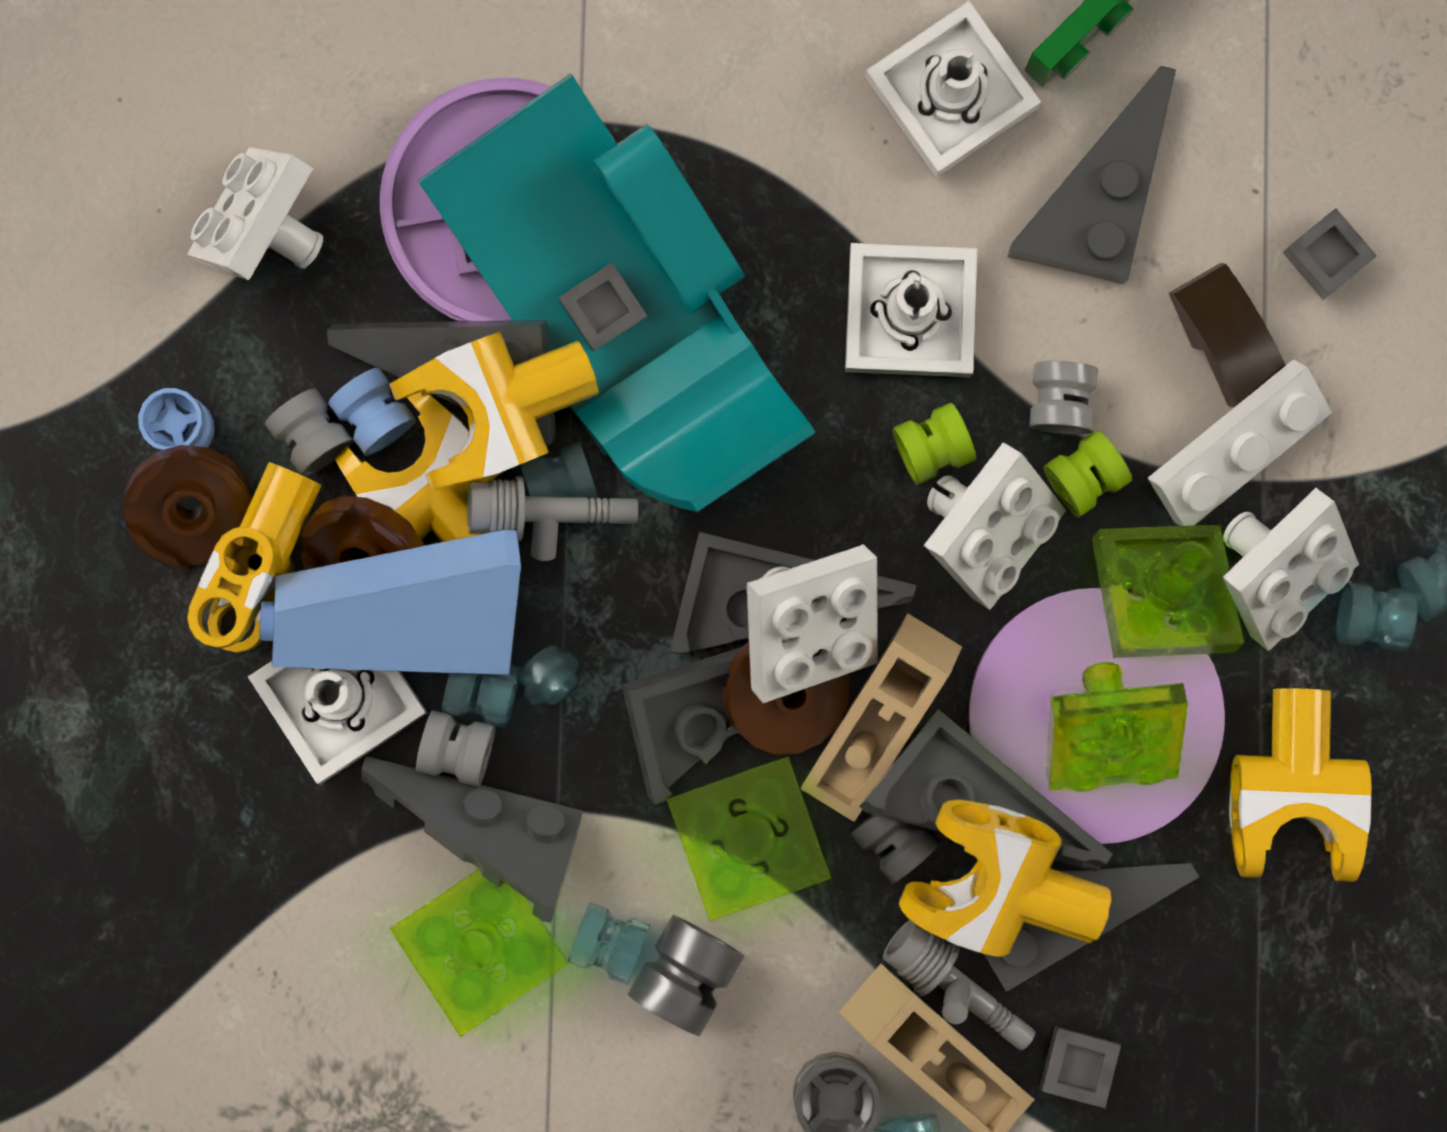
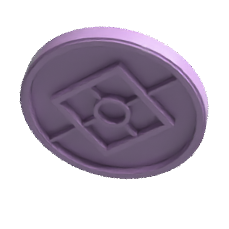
M491 78L466 83L453 88L428 103L409 121L400 133L388 156L380 189V216L387 247L395 265L409 286L427 304L454 321H501L512 319L417 180L551 87L549 85L520 78Z
M1087 588L1062 592L1045 598L1013 617L997 633L984 651L976 667L968 698L967 722L968 733L971 737L1100 844L1128 841L1150 834L1178 817L1191 805L1208 782L1217 763L1223 742L1225 709L1220 680L1214 664L1195 634L1180 619L1162 606L1144 597L1114 589Z

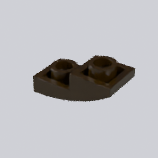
M1219 263L1168 293L1192 348L1204 351L1228 406L1233 408L1286 366L1260 314L1227 264Z

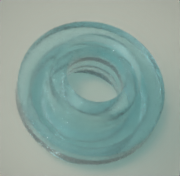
M549 646L540 651L525 665L519 675V682L525 687L524 696L533 705H538L545 701L549 704L561 701L573 690L578 681L575 673L579 666V660L571 652L562 653L557 646Z

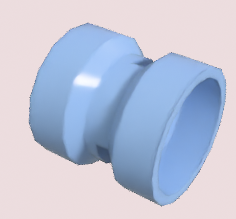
M379 367L370 369L349 381L328 402L340 421H347L352 427L356 426L353 440L365 456L377 453L398 440L417 421L405 403L392 402L390 382Z
M164 388L152 393L143 402L138 414L139 429L143 438L160 451L178 445L208 447L215 433L214 420L209 409L188 392L177 388Z

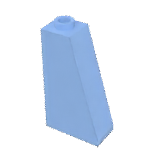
M495 531L276 576L274 602L261 601L260 641H273L272 667L509 675L521 571L517 531Z

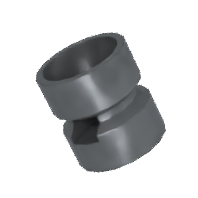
M673 914L655 945L660 956L658 961L646 962L628 996L669 1023L693 1035L700 1036L717 1006L713 996L715 988L728 987L745 955L702 928Z
M839 1052L819 1054L806 1062L796 1076L793 1099L798 1122L805 1132H872L877 1125L881 1111L879 1089L865 1065L853 1056Z

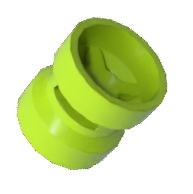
M952 403L934 409L930 419L920 424L909 420L892 428L901 458L917 486L934 479L938 469L951 465L959 468L976 460V453L969 432L958 410Z
M1098 430L1079 442L1078 450L1070 456L1059 455L1043 466L1044 473L1055 493L1064 505L1078 518L1096 506L1097 497L1106 491L1116 493L1132 481V475L1122 456L1110 440Z

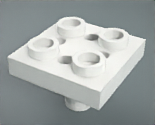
M970 1L867 69L865 74L866 80L936 178L1037 110L1041 104L1038 96ZM931 59L930 64L925 66V63ZM922 102L923 110L928 112L932 103L935 107V112L930 116H924L919 112L918 105ZM970 109L967 113V118L971 120L977 113L979 120L976 123L968 124L963 121L961 113Z
M249 147L245 154L240 153L237 155L224 173L222 184L226 188L215 207L206 209L197 219L191 232V240L194 243L187 255L208 268L246 280L251 278L268 247L294 262V265L304 269L309 266L322 247L323 235L301 224L289 216L288 212L314 168L292 154Z
M851 243L845 372L971 377L974 364L978 248ZM910 273L908 278L903 280L904 275ZM876 302L878 303L875 306V312L878 314V318L874 317L870 311V307ZM883 304H885V305L887 306V307H886V313H887L886 316H885V314H884ZM938 306L941 316H946L949 308L951 316L948 320L940 321L936 319ZM907 335H913L917 338L918 347L915 350L908 351L902 347L901 342L907 346L915 344V339Z
M1005 443L1001 444L969 487L964 486L951 475L944 476L936 483L950 492L949 496L943 495L932 487L927 501L930 511L945 518L924 546L973 600L991 610L1001 595L1013 588L1019 578L1021 569L1040 544L1047 542L1057 529L1060 518L1067 511L1024 455Z
M1317 488L1272 530L1257 520L1256 516L1251 512H1243L1230 522L1223 536L1225 545L1230 549H1234L1243 558L1222 578L1250 636L1268 651L1282 638L1294 635L1305 623L1308 613L1328 594H1334L1341 590L1350 580L1353 570L1359 565L1335 502Z
M865 545L791 569L785 566L775 567L769 570L761 579L747 583L751 689L763 703L878 663L877 557ZM842 618H848L844 622H841ZM822 649V652L818 656L813 657V655L816 654L818 650Z
M271 661L248 676V678L315 782L322 784L428 714L401 671L371 670L375 675L372 685L369 681L370 675L362 672L360 678L364 685L363 687L358 680V674L361 670L330 669L324 671V669L272 667ZM314 710L320 715L317 721L309 722L305 719L304 711L308 718L314 717ZM355 713L358 714L350 721V725L357 727L364 718L365 725L360 731H353L348 725L349 718Z

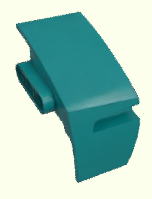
M571 73L417 180L512 320H547L550 351L575 341L581 344L594 371L599 394L570 407L604 456L609 455L622 476L646 495L679 508L698 512L816 433L809 421L768 370L720 297L721 293L744 279L745 275L665 146L648 124L616 144ZM612 262L647 317L592 352L557 298Z

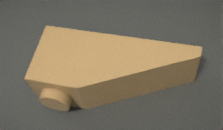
M907 613L800 789L855 822L863 810L859 807L860 804L893 764L946 682L962 646Z
M882 964L875 969L838 1012L876 1050L972 1132H1007L1034 1101L1026 1091Z

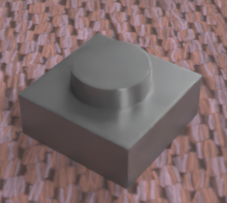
M1337 208L1282 252L1322 300L1327 298L1377 256Z
M612 262L557 298L592 352L647 317Z
M1055 1026L1039 1089L1045 1093L1106 1108L1121 1044Z

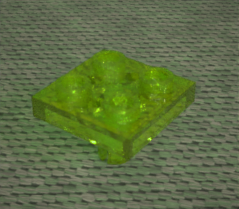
M1220 525L1099 529L1094 535L1092 543L1113 658L1236 652L1244 644L1237 607L1222 578L1229 571ZM1128 589H1132L1134 596H1139L1141 593L1142 600H1133L1128 594ZM1164 617H1171L1169 624L1176 625V629L1168 628L1164 623Z
M1100 662L1087 667L1082 673V682L1086 693L1050 696L1046 775L1049 791L1070 789L1076 792H1086L1105 785L1125 783L1153 785L1165 779L1178 778L1188 711L1184 684L1177 683L1125 689L1122 667L1113 662Z
M788 756L667 799L709 922L831 879ZM738 798L744 800L746 804L737 803L733 806V809L737 812L745 810L747 812L736 817L732 816L728 808L730 802ZM777 818L784 819L788 824V831L782 837H775L770 825L772 822L778 832H783L784 826L778 822ZM715 840L724 841V847L727 851L725 855L719 845H715L714 852L720 858H714L709 852V846ZM764 860L769 867L767 875L763 878L754 877L751 873L762 874L765 869L762 866L750 867L751 864H758Z
M480 869L389 928L459 1037H462L570 964L543 921L532 914L534 907L530 901L506 883L499 888L482 876ZM465 909L469 913L458 915L456 921L458 923L472 919V921L461 928L455 924L454 915L458 910ZM509 918L515 922L516 932L513 936H503L498 928L500 927L504 932L512 930V926L509 923H505L503 919ZM448 955H451L453 960L447 962V967L450 970H454L455 973L448 971L445 967V959ZM498 963L504 965L507 970V976L501 982L492 979L500 978L503 974L501 970L489 973V970L493 969Z

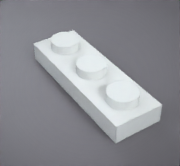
M1293 359L1149 476L1148 480L1173 521L1188 531L1333 412L1309 368Z

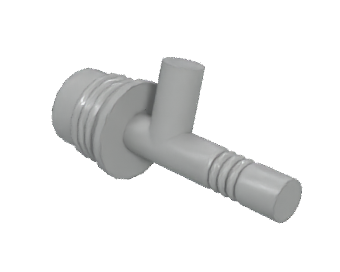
M517 476L514 480L502 481L500 479L496 481L492 479L490 482H470L468 487L467 526L469 534L516 530L518 541H521L524 532V522H533L531 556L539 561H550L556 558L559 523H587L589 521L590 523L637 524L638 500L633 498H603L601 500V498L588 499L586 497L525 496L523 477Z
M911 920L901 926L885 948L883 960L897 970L898 976L912 984L913 990L918 996L923 997L938 986L945 991L942 1015L947 1022L951 1024L964 1022L968 1017L969 1010L977 1018L983 1020L985 1024H989L990 1028H994L995 1032H998L1001 1037L1019 1051L1028 1047L1034 1039L1036 1031L953 966L960 951L958 945L924 930Z

